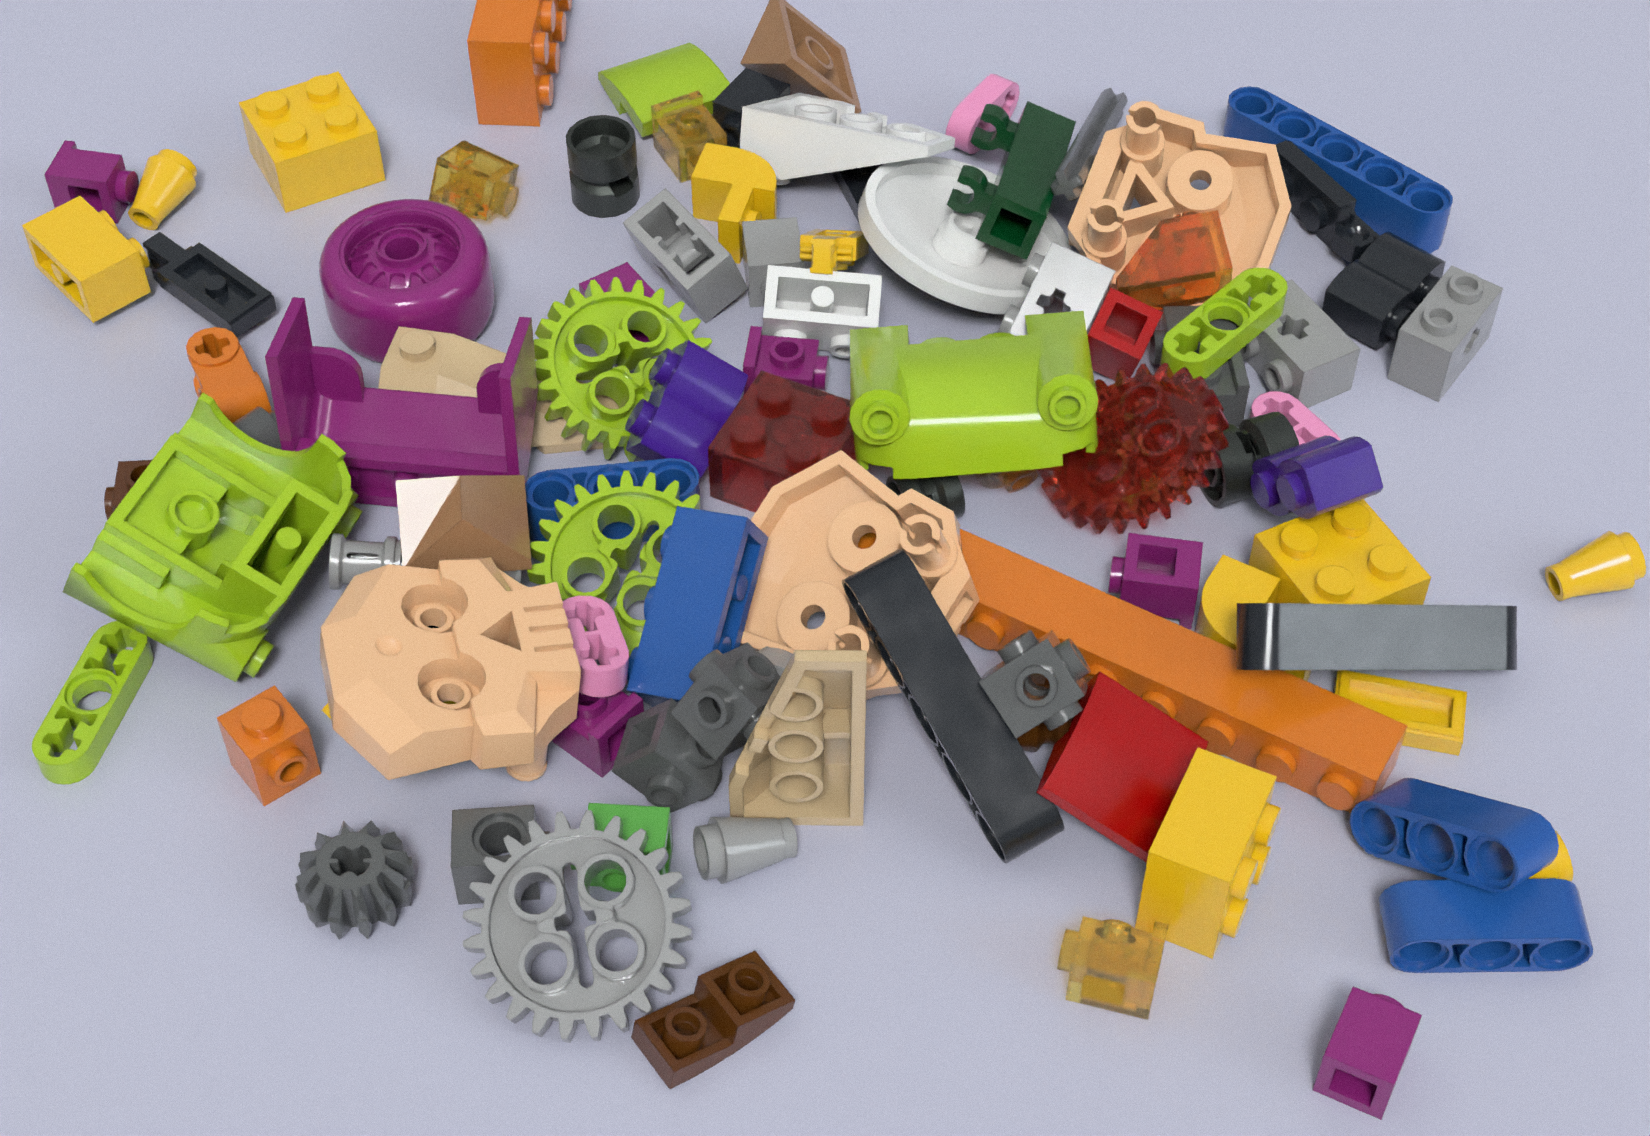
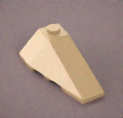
M398 326L381 365L378 389L477 397L476 387L481 373L490 365L503 363L506 353L456 334ZM596 395L597 400L604 407L619 409V406L612 398L605 395ZM537 400L531 447H537L543 454L583 451L581 450L584 435L576 431L564 439L561 433L567 421L563 417L546 421L544 416L552 401ZM595 441L588 450L603 449V443Z
M794 650L729 775L730 817L776 819L789 817L793 825L863 826L867 650Z

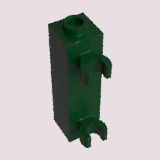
M1027 101L1018 123L1009 119L1008 114L1001 107L994 104H986L980 119L992 124L996 130L989 132L983 128L976 127L970 142L982 150L989 151L1000 148L1005 151L995 183L988 182L985 174L978 168L963 165L957 182L969 186L973 193L966 194L953 188L947 205L952 210L963 214L975 211L982 213L983 217L975 239L1027 260L1048 216L1054 196L1050 186L1056 178L1055 173L1067 153L1076 121Z

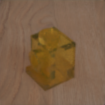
M699 90L651 106L654 148L680 183L691 180V175L706 143L727 146V134L703 105V95Z
M463 140L437 157L429 201L441 204L448 203L456 207L458 211L467 217L484 221L496 213L507 217L514 209L519 196V189L515 186L519 165Z
M1083 916L1079 931L1066 928L1057 970L1069 972L1065 1000L1148 1020L1169 924L1155 921L1153 932L1135 929L1128 923L1120 920L1107 919L1101 921Z

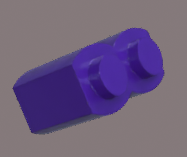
M687 340L673 348V350L669 348L664 349L655 361L649 376L655 382L650 399L648 401L642 399L637 403L625 426V430L631 433L626 450L645 461L667 458L688 461L696 467L699 478H701L718 448L725 425L742 396L748 375Z
M1322 436L1258 459L1252 465L1254 474L1251 476V489L1253 495L1263 509H1266L1275 516L1294 513L1300 518L1310 519L1376 495L1384 488L1372 445L1358 436H1352L1340 441L1332 436Z

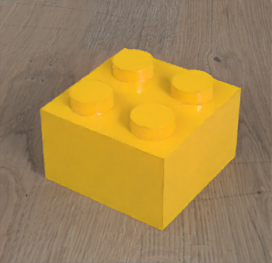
M339 71L328 75L315 76L308 81L277 91L264 92L258 97L239 102L250 153L285 213L385 181L377 130Z
M1364 499L1310 519L1297 517L1255 534L1248 564L1281 578L1275 603L1423 605L1431 580V576Z
M1199 747L1197 748L1149 850L1135 924L1136 929L1211 959L1214 957L1223 934L1232 938L1236 937L1249 903V899L1246 896L1251 884L1258 885L1264 873L1272 848L1268 845L1281 813L1280 807L1270 804L1277 776Z

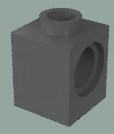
M534 805L452 810L450 867L458 905L484 903L469 887L471 882L491 884L495 878L483 862L486 856L498 859L504 863L511 857L510 854L496 856L500 853L509 852L503 838L509 835L523 846L531 842L528 822L534 820L537 823ZM540 881L529 885L524 890L521 901L540 899Z

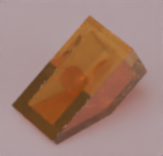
M1218 210L1204 213L1184 212L1173 218L1161 220L1117 276L1116 290L1157 310H1163V306H1186L1207 301L1231 281L1233 272Z

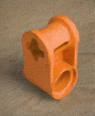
M211 327L194 333L188 339L186 345L187 356L195 372L193 381L198 398L202 393L213 398L223 414L232 423L258 406L265 409L268 413L272 411L261 378L256 371H253L238 338L233 332L225 328Z

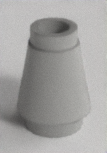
M710 817L707 825L696 826L693 832L694 855L701 877L704 880L717 878L721 884L779 863L784 859L796 857L798 850L795 827L789 817L781 819Z

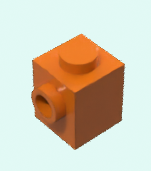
M275 685L217 717L231 765L264 807L321 774L309 726Z

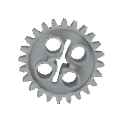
M592 810L585 811L579 829H571L562 811L556 813L555 831L549 834H545L540 825L534 820L529 821L531 842L523 846L516 839L507 835L503 839L511 857L505 863L487 856L483 860L487 868L495 876L492 883L471 882L469 888L484 901L483 908L463 911L462 917L468 923L481 927V933L464 940L463 947L468 952L485 953L486 956L470 970L471 974L477 980L496 977L497 980L485 995L487 1000L495 1004L512 996L513 1000L508 1008L506 1018L516 1024L530 1011L533 1012L532 1032L539 1037L544 1035L553 1020L559 1022L561 1039L568 1043H571L575 1035L577 1024L585 1023L587 1031L594 1041L601 1040L602 1021L608 1018H612L621 1031H629L626 1010L634 1005L645 1015L652 1013L653 1009L646 994L651 989L671 995L674 991L667 978L662 974L665 967L674 969L686 968V959L678 952L672 950L673 943L693 940V933L690 928L674 923V918L692 911V906L689 899L670 898L669 894L677 890L684 883L683 877L680 872L660 875L659 871L669 859L667 850L663 847L645 856L643 851L648 841L647 832L641 828L625 841L622 839L623 822L618 816H614L604 832L597 830V823ZM568 865L576 867L580 906L588 920L596 921V924L587 926L584 932L594 979L593 984L588 988L581 986L577 945L568 931L561 930V927L572 924L573 919L564 879V868ZM605 869H616L623 872L626 876V886L617 898L610 901H599L590 895V883L598 872ZM538 881H546L555 885L556 898L553 905L547 911L540 914H529L522 910L521 897L529 885ZM616 937H627L638 946L634 963L622 971L605 969L600 962V955L604 945ZM547 950H559L565 953L567 968L564 975L558 981L551 984H539L533 981L531 966L534 959L540 953Z

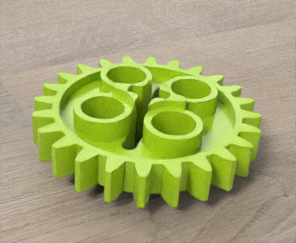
M613 277L607 292H604L594 279L590 280L585 291V297L575 288H571L564 300L565 305L554 301L547 314L549 319H541L535 332L539 339H534L537 380L542 381L537 386V400L552 401L544 416L546 421L555 420L560 417L567 421L561 433L564 439L576 431L584 435L581 450L586 452L595 441L603 443L605 459L609 460L618 446L624 448L628 461L634 462L637 456L626 450L631 433L625 430V426L637 403L642 399L646 401L650 399L653 389L650 381L653 380L649 376L657 360L654 356L660 355L666 348L673 350V348L687 340L705 350H708L712 344L711 338L694 337L693 334L701 323L699 318L683 321L679 317L685 305L683 301H679L669 308L663 305L665 289L659 288L649 298L644 296L642 280L636 281L631 292H624L619 278ZM628 330L642 332L648 337L650 342L636 340ZM575 344L590 346L598 356L590 357L578 351ZM577 380H592L584 384L577 382ZM596 395H605L612 398L619 406V409L604 407L599 403Z
M625 470L621 477L620 487L612 488L606 477L601 474L598 475L597 493L591 495L584 487L577 484L574 486L577 500L576 505L572 507L558 499L554 502L555 511L560 521L540 520V532L548 541L530 543L532 557L542 563L533 564L532 569H528L527 573L529 581L543 585L557 582L562 601L580 595L597 597L610 603L621 584L618 567L629 570L632 567L641 548L645 532L650 525H657L659 530L654 532L640 552L641 573L635 570H631L628 573L619 591L617 604L613 609L630 657L633 649L639 646L646 620L633 619L626 611L631 604L645 600L649 589L656 585L661 563L656 560V557L661 553L660 547L663 534L667 527L672 525L677 506L700 510L701 502L698 494L688 497L683 502L679 501L680 487L679 482L676 480L670 483L663 492L657 490L655 473L652 472L645 478L642 487L634 486L629 470ZM613 522H624L633 527L632 532L622 539H610L601 533L607 525ZM593 573L603 579L600 587L592 592H580L571 587L572 582L582 574Z

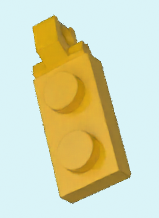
M814 229L800 235L801 261L811 262L810 273L833 274V271L847 270L848 266H854L856 260L869 253V243L862 231Z

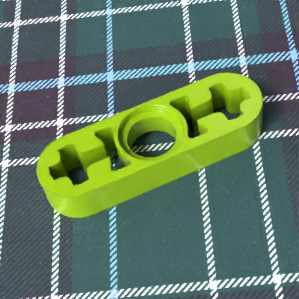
M1250 268L1241 272L1166 333L1160 360L1163 372L1169 378L1182 383H1196L1209 377L1282 315L1288 289L1286 280L1279 273L1267 268ZM1249 296L1253 298L1250 307L1248 306ZM1216 319H1226L1233 321L1239 327L1234 330H1222L1214 327L1210 322ZM1200 342V349L1198 354L1194 351L1198 349V343Z
M119 621L107 623L93 634L32 741L33 754L42 775L48 781L55 784H72L85 779L95 770L153 665L154 655L148 636ZM127 647H132L133 650H128V649H126V648H127ZM111 654H118L113 662ZM103 691L111 694L109 701L100 708L83 710L77 707L80 700L92 692ZM74 740L77 745L76 750L70 749ZM55 752L62 753L60 757L54 756Z

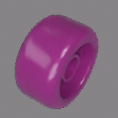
M400 199L372 205L358 211L343 221L328 237L320 256L319 277L331 326L337 337L349 349L366 359L383 363L398 326L451 333L474 341L485 329L492 315L495 291L490 254L482 232L469 217L450 206L421 199Z

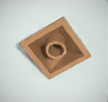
M769 0L740 64L745 68L790 84V95L804 93L843 101L855 105V113L859 114L861 107L846 49L787 1Z
M464 475L396 480L403 566L438 569V562L442 559L491 557L497 568L503 572L532 569L524 475Z

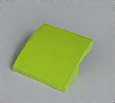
M690 42L598 72V80L619 115L627 112L641 137L713 114V101L730 84L711 58Z

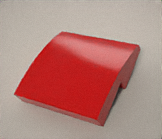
M1099 671L1087 682L1089 686L1086 694L1079 701L1083 710L1073 717L1069 731L1054 744L1036 793L1147 863L1149 850L1197 748L1206 750L1209 741Z

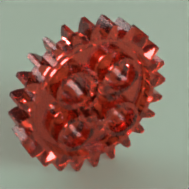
M1163 363L1154 375L1151 374L1146 364H1141L1135 377L1128 378L1123 369L1117 371L1114 384L1107 386L1101 379L1095 381L1098 395L1096 411L1098 447L1095 453H1087L1086 447L1063 454V466L1037 469L1044 480L1041 487L1064 519L1070 517L1079 529L1089 522L1096 534H1101L1110 522L1118 534H1123L1129 521L1133 519L1137 520L1142 529H1146L1150 521V514L1157 511L1166 520L1171 518L1170 504L1175 500L1185 505L1192 503L1191 497L1187 492L1191 486L1207 488L1210 485L1203 471L1205 469L1221 468L1222 462L1216 451L1229 446L1223 434V431L1229 428V423L1223 414L1224 408L1213 389H1209L1202 376L1193 379L1186 367L1173 374L1168 363Z

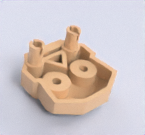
M1140 101L1133 104L1128 110L1130 114L1126 115L1127 125L1105 132L1067 228L1069 245L1074 246L1080 255L1115 270L1110 288L1145 304L1148 302L1163 310V306L1202 305L1241 272L1250 268L1271 269L1291 210V203L1276 145L1206 134L1204 122L1160 109L1150 101ZM1194 180H1204L1209 184V187L1204 190H1197L1190 183ZM1135 197L1141 207L1130 209ZM1174 251L1179 253L1182 258L1178 262L1172 263L1166 261L1162 255L1166 252Z
M842 450L772 486L751 519L769 538L740 646L748 642L756 651L768 646L770 648L783 649L792 654L794 650H867L866 700L876 696L902 693L849 602L842 585V580L901 548L917 568L957 637L962 623L965 624L979 602V597L963 556L960 524L954 511L912 488L898 496ZM867 533L876 534L875 543L871 547L866 549L858 548V542L863 535ZM824 612L825 620L820 627L816 629L807 628L808 619L812 614Z
M491 557L442 559L438 562V569L388 564L354 576L321 626L320 661L333 730L387 780L471 760L480 770L506 767L507 773L520 781H533L540 778L547 769L548 744L577 718L581 669L576 650L573 648L574 643L570 628H568L565 609L562 608L563 602L558 583L553 582L527 587L498 569ZM427 626H437L439 628H429ZM454 701L456 702V704H446L443 702Z

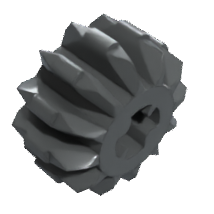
M343 820L339 831L340 835L332 838L317 832L316 842L314 843L316 850L300 853L298 866L301 874L296 877L297 883L295 887L299 901L304 903L308 917L315 924L316 928L329 924L331 932L340 940L352 927H358L360 933L368 939L372 930V924L380 921L394 927L397 918L395 908L411 906V898L413 896L411 883H413V877L415 876L412 858L407 856V852L403 849L402 841L397 837L395 831L381 835L380 829L371 820L359 832H353V829Z

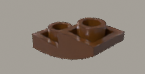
M753 951L699 975L694 994L635 1020L631 1038L667 1087L672 1089L710 1069L756 1039L793 1009L795 999L759 954Z

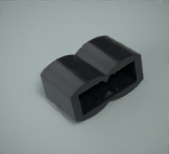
M1386 232L1370 244L1358 261L1349 264L1335 277L1326 289L1322 310L1344 332L1378 350L1384 347L1391 339L1397 340L1399 329L1441 279L1446 262L1397 235Z

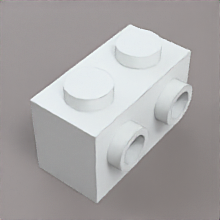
M768 265L762 335L819 340V350L829 351L832 355L839 358L850 359V329L878 327L882 275L833 271V274L810 273V269Z

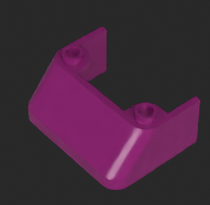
M292 297L265 355L282 450L301 451L307 449L317 441L321 434L333 440L347 453L343 460L351 476V488L359 495L355 503L398 507L396 480L464 475H524L525 483L527 482L538 394L531 317H519L504 362L490 365L483 370L476 387L477 397L365 387L362 369L351 355L336 348L312 346L305 298Z

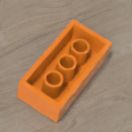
M477 0L467 45L478 124L540 127L544 106H551L553 102V77L551 73L558 74L560 48L558 42L565 41L566 15L564 11H571L572 0Z

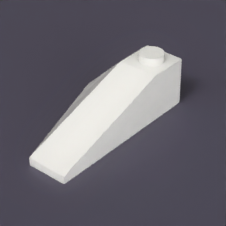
M795 93L742 107L740 149L751 151L765 159L775 172L777 185L789 184L792 178L929 157L954 149L955 137L910 123H892L887 125V115L877 112L858 114L855 113V105L804 93Z

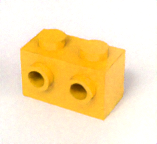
M81 196L22 225L35 266L93 323L151 292L145 269L150 264L140 243L135 238L127 240L118 231L116 224L106 211L97 212Z

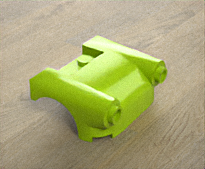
M1084 310L1025 315L1026 335L1014 336L1010 333L998 332L984 335L980 339L957 341L948 337H936L927 339L920 344H909L908 325L850 329L849 420L853 430L856 462L866 470L869 469V464L891 467L893 469V479H918L1063 466V454L1086 447L1087 453H1095L1098 447L1096 418L1098 395L1091 363Z
M202 393L196 402L191 417L179 433L171 434L106 521L90 553L81 564L76 562L71 568L62 592L234 682L238 681L243 672L254 678L275 646L265 640L269 632L267 628L276 620L325 544L331 541L333 533L343 534L346 539L363 512L354 506L359 495L351 488V476L343 460L347 453L333 440L323 434L320 435L312 446L301 451H287L265 445L237 428L223 414L215 400Z

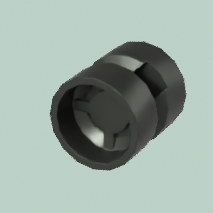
M609 115L589 116L577 121L569 128L566 134L573 204L579 211L592 217L608 218L627 213L637 204L640 197L634 129L627 121Z
M1270 412L1245 419L1238 428L1233 424H1226L1197 432L1193 437L1191 447L1192 464L1199 487L1207 501L1213 506L1221 507L1251 498L1253 495L1251 489V476L1254 474L1252 469L1253 463L1263 457L1299 445L1296 433L1288 419L1280 412Z

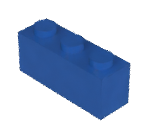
M677 506L673 523L667 527L661 540L660 552L662 563L656 585L649 589L645 598L644 618L646 621L640 643L631 652L628 664L627 678L629 683L627 691L631 694L633 692L636 693L649 706L654 707L671 698L678 703L694 683L689 678V673L703 657L716 649L724 654L740 646L769 538L748 517Z

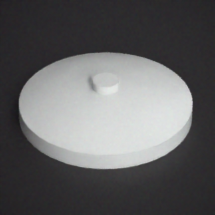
M931 156L886 163L877 168L868 179L858 204V219L861 230L871 248L886 265L912 285L938 299L974 311L1005 315L1011 304L1021 308L1030 288L1021 283L1035 253L1046 256L1052 242L1071 250L1068 238L1062 227L1049 212L1027 260L975 239L983 214L977 211L968 214L959 213L952 210L947 205L953 188L966 194L973 193L969 186L957 182L963 165L978 168L985 174L988 182L994 184L997 175L968 163Z

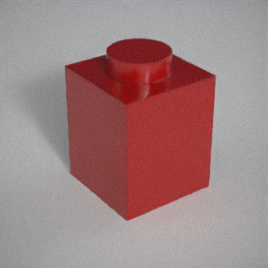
M1110 288L1087 335L1093 371L1126 386L1139 364L1163 312Z

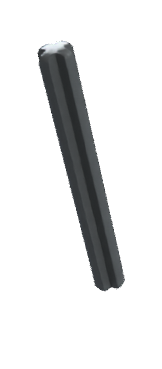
M1112 88L1101 92L1055 173L1056 178L1050 186L1055 196L1064 194L1068 201L1079 197L1105 132L1115 129L1123 115V109L1128 102L1124 92L1116 95Z

